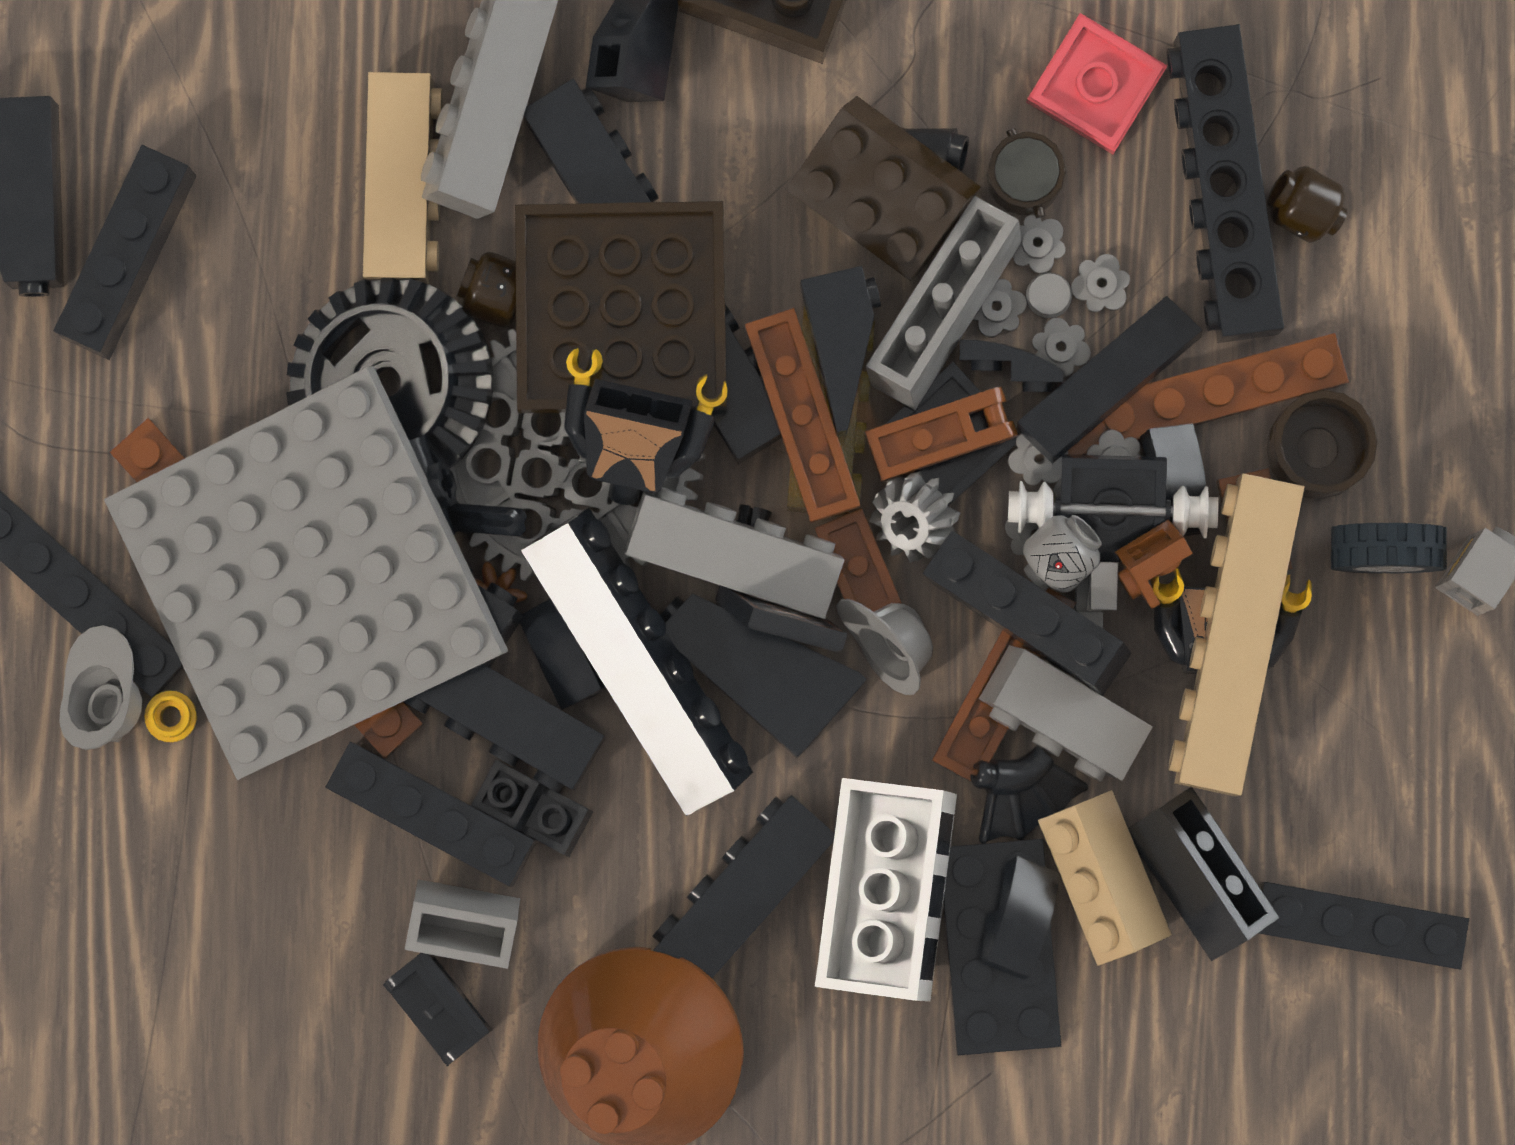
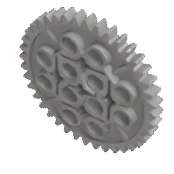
M511 329L508 331L509 347H506L497 340H492L490 342L494 354L492 358L494 374L492 403L498 399H504L511 408V416L509 421L499 428L493 427L487 418L482 432L472 448L456 465L449 469L453 472L457 485L456 500L460 504L521 508L524 512L533 509L541 516L542 529L536 537L531 539L525 538L523 535L518 537L474 533L469 545L471 547H478L487 542L489 546L484 559L493 561L503 554L502 571L507 572L509 569L521 564L520 579L529 581L535 573L521 550L542 534L584 510L573 508L571 510H563L560 518H556L555 508L549 507L547 503L522 499L521 494L549 499L550 496L557 497L560 494V490L565 489L564 497L572 500V503L600 509L599 513H592L607 528L611 543L624 564L630 567L629 559L633 558L639 564L647 565L649 562L628 556L624 552L637 506L634 504L620 505L612 501L608 496L610 483L602 482L601 490L595 496L585 497L578 488V479L580 474L587 470L586 459L582 457L571 459L568 467H566V458L558 456V453L544 450L545 446L560 448V446L565 447L570 444L571 440L564 429L565 413H559L561 417L560 429L555 435L550 437H544L538 430L537 420L541 413H518L516 330ZM520 429H524L523 436L531 440L530 450H521L519 458H516L515 449L509 447L507 441L509 436L517 437ZM493 449L501 458V468L496 476L487 479L479 472L478 460L485 451ZM704 453L698 461L705 459ZM545 459L550 464L552 476L545 486L536 488L528 479V469L534 461ZM689 467L677 478L666 477L662 487L687 495V501L697 500L698 495L687 488L688 481L703 480V475Z

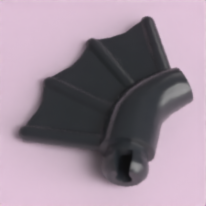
M1039 746L1034 747L1026 755L1018 759H992L989 762L984 760L976 762L973 768L977 769V775L970 774L971 782L976 788L985 789L987 792L979 841L982 844H986L988 841L999 837H1012L1019 841L1023 840L1027 834L1039 825L1038 820L1064 810L1073 798L1088 790V784L1054 764V761Z

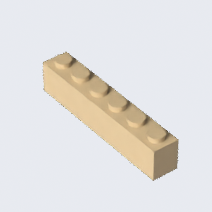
M1244 473L1237 478L1236 485L1227 484L1221 514L1229 516L1225 536H1216L1210 562L1211 566L1219 567L1215 587L1206 586L1200 610V617L1208 618L1204 639L1195 638L1189 667L1198 669L1194 690L1185 688L1179 712V719L1187 721L1183 741L1174 740L1168 770L1177 772L1174 784L1235 797L1242 795L1305 486Z

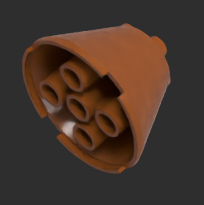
M626 947L610 950L596 955L576 967L564 978L551 995L544 1009L538 1032V1061L541 1075L552 1100L571 1124L589 1138L603 1145H686L712 1128L731 1104L736 1094L741 1067L744 1061L743 1037L740 1024L730 1001L717 983L692 962L682 957L678 959L664 953L651 951V948Z

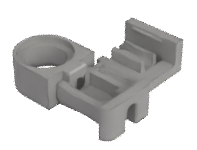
M1100 562L1099 566L1075 588L1076 604L1074 610L1103 628L1102 610H1117L1118 563Z

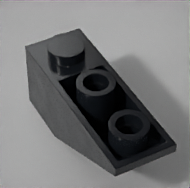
M615 0L593 36L585 88L626 102L664 101L678 12V0Z

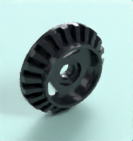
M381 278V280H362L353 283V287L345 291H337L328 297L329 302L320 310H314L308 318L310 323L304 333L298 334L293 346L296 347L293 362H288L286 374L290 377V392H286L288 405H292L366 367L374 366L378 375L387 368H394L400 375L401 384L399 390L388 398L407 438L425 435L433 463L444 460L448 469H451L467 454L478 439L488 418L492 403L494 383L492 359L483 333L474 318L458 301L444 291L413 279ZM364 322L370 331L335 365L331 358L339 343L352 329ZM429 343L434 344L442 369L441 392L433 394L423 345Z

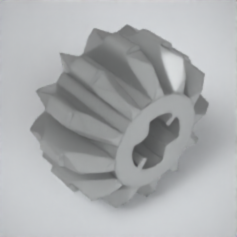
M920 471L911 473L906 478L903 476L895 477L886 484L885 489L876 494L872 503L877 509L871 514L869 522L882 528L877 534L876 541L888 540L892 544L890 556L899 555L904 551L910 563L918 561L923 556L928 559L933 558L951 530L957 533L953 525L959 520L961 512L948 507V504L953 500L954 493H944L942 495L938 491L939 478H932L925 483Z

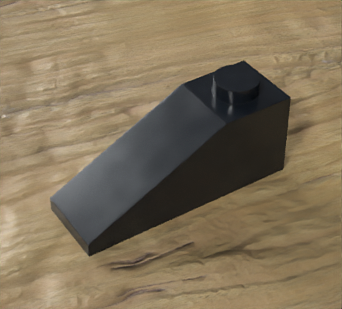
M862 266L803 279L800 283L837 437L847 435L874 320L873 309L881 307L875 278L865 279Z

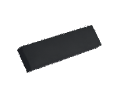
M1168 296L1164 297L1017 421V430L1053 464L1062 454H1065L1201 338L1203 330Z

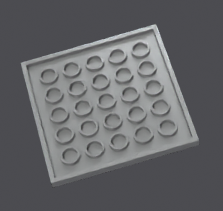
M374 366L366 367L104 499L237 780L508 652L507 646L442 509L427 482L424 471Z

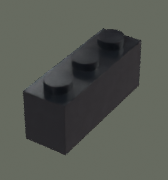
M1193 787L1183 791L1128 828L1136 849L1211 961L1245 943L1279 918Z

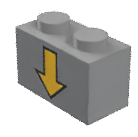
M1485 527L1468 536L1434 588L1477 616L1494 610L1515 580V536L1499 527H1495L1493 531Z

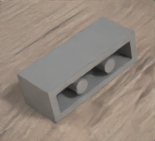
M1011 645L1007 648L979 697V700L993 707L989 717L1014 731L1017 730L1020 724L1036 733L1032 739L1034 744L1059 757L1062 750L1078 758L1074 766L1076 769L1099 782H1102L1105 775L1123 781L1153 726L1029 651Z

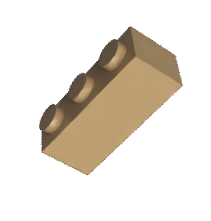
M1112 790L1038 820L1097 966L1135 953L1172 935Z

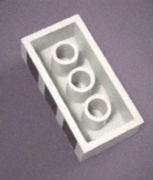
M842 778L815 987L915 1001H931L957 794L944 790Z

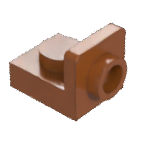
M1168 519L1115 551L1124 567L1123 570L1118 572V578L1132 600L1141 596L1147 605L1153 609L1160 605V602L1148 580L1155 576L1171 573L1179 567L1183 559L1193 553L1183 535Z

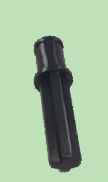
M457 500L456 504L447 507L455 533L468 532L519 537L526 530L524 522L527 515L521 508L460 504Z

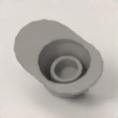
M841 599L836 605L838 615L860 645L871 668L893 690L904 695H914L920 689L921 677L919 672L928 663L933 654L931 637L915 609L906 604L890 603L873 612L861 603L850 599Z
M104 625L89 628L78 636L69 651L59 723L63 736L74 747L90 750L100 748L108 742H120L122 737L128 734L137 724L141 715L143 700L138 686L133 682V652L128 640L117 629Z

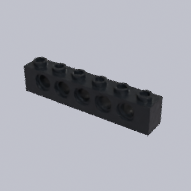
M1240 24L1178 32L1173 42L1174 48L1167 49V64L1170 78H1179L1181 98L1174 99V111L1177 128L1186 129L1189 148L1182 149L1181 157L1185 179L1194 180L1196 199L1189 200V215L1192 229H1201L1203 249L1196 250V262L1200 281L1208 280L1211 300H1206L1203 303L1207 331H1216L1217 343L1279 335L1284 329ZM1202 73L1213 74L1220 80L1222 91L1213 96L1205 95L1198 90L1195 78ZM1210 123L1222 125L1229 134V142L1223 146L1211 145L1203 136V127ZM1218 173L1231 176L1236 183V193L1229 197L1216 194L1210 185L1211 176ZM1226 223L1238 226L1243 232V244L1234 248L1225 246L1219 240L1218 227ZM1231 274L1245 276L1251 284L1250 295L1246 298H1236L1230 295L1225 287L1226 277Z

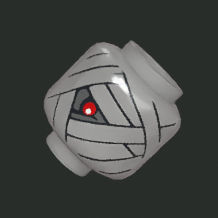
M1062 515L1053 516L1024 543L1023 553L1028 562L1024 567V571L1028 578L1044 591L1051 587L1062 593L1070 592L1099 566L1100 553L1098 548L1102 546V542L1095 531L1079 516L1072 515L1070 518Z

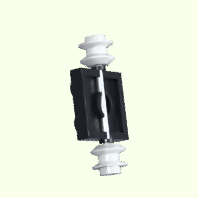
M1062 454L1061 497H1056V503H1053V491L1046 482L1042 483L1038 492H1027L1023 482L1020 481L1019 491H1009L1008 522L1018 523V533H1021L1026 523H1037L1040 528L1053 517V513H1055V516L1062 515L1070 518L1072 515L1079 516L1095 531L1102 542V546L1098 548L1100 562H1120L1115 551L1168 519L1170 520L1171 517L1172 524L1183 536L1189 527L1199 528L1203 538H1207L1208 528H1217L1218 497H1209L1208 486L1204 487L1200 497L1189 496L1185 486H1181L1174 494L1173 506H1171V500H1166L1167 457Z

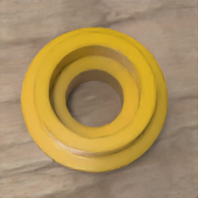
M164 691L155 695L149 701L145 709L144 719L148 731L155 738L173 743L185 739L192 733L197 722V711L192 700L185 694L177 691ZM169 707H176L181 715L180 721L177 725L168 727L163 722V713Z

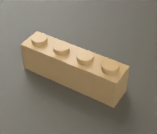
M368 72L363 278L365 280H381V278L413 279L429 284V272H438L439 242L430 241L431 221L440 220V205L422 198L426 182L421 181L424 163L431 152H436L439 139H433V119H438L443 108L442 88H434V81L430 73Z

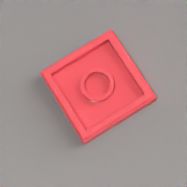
M1080 13L1030 93L1026 103L1114 155L1168 65Z

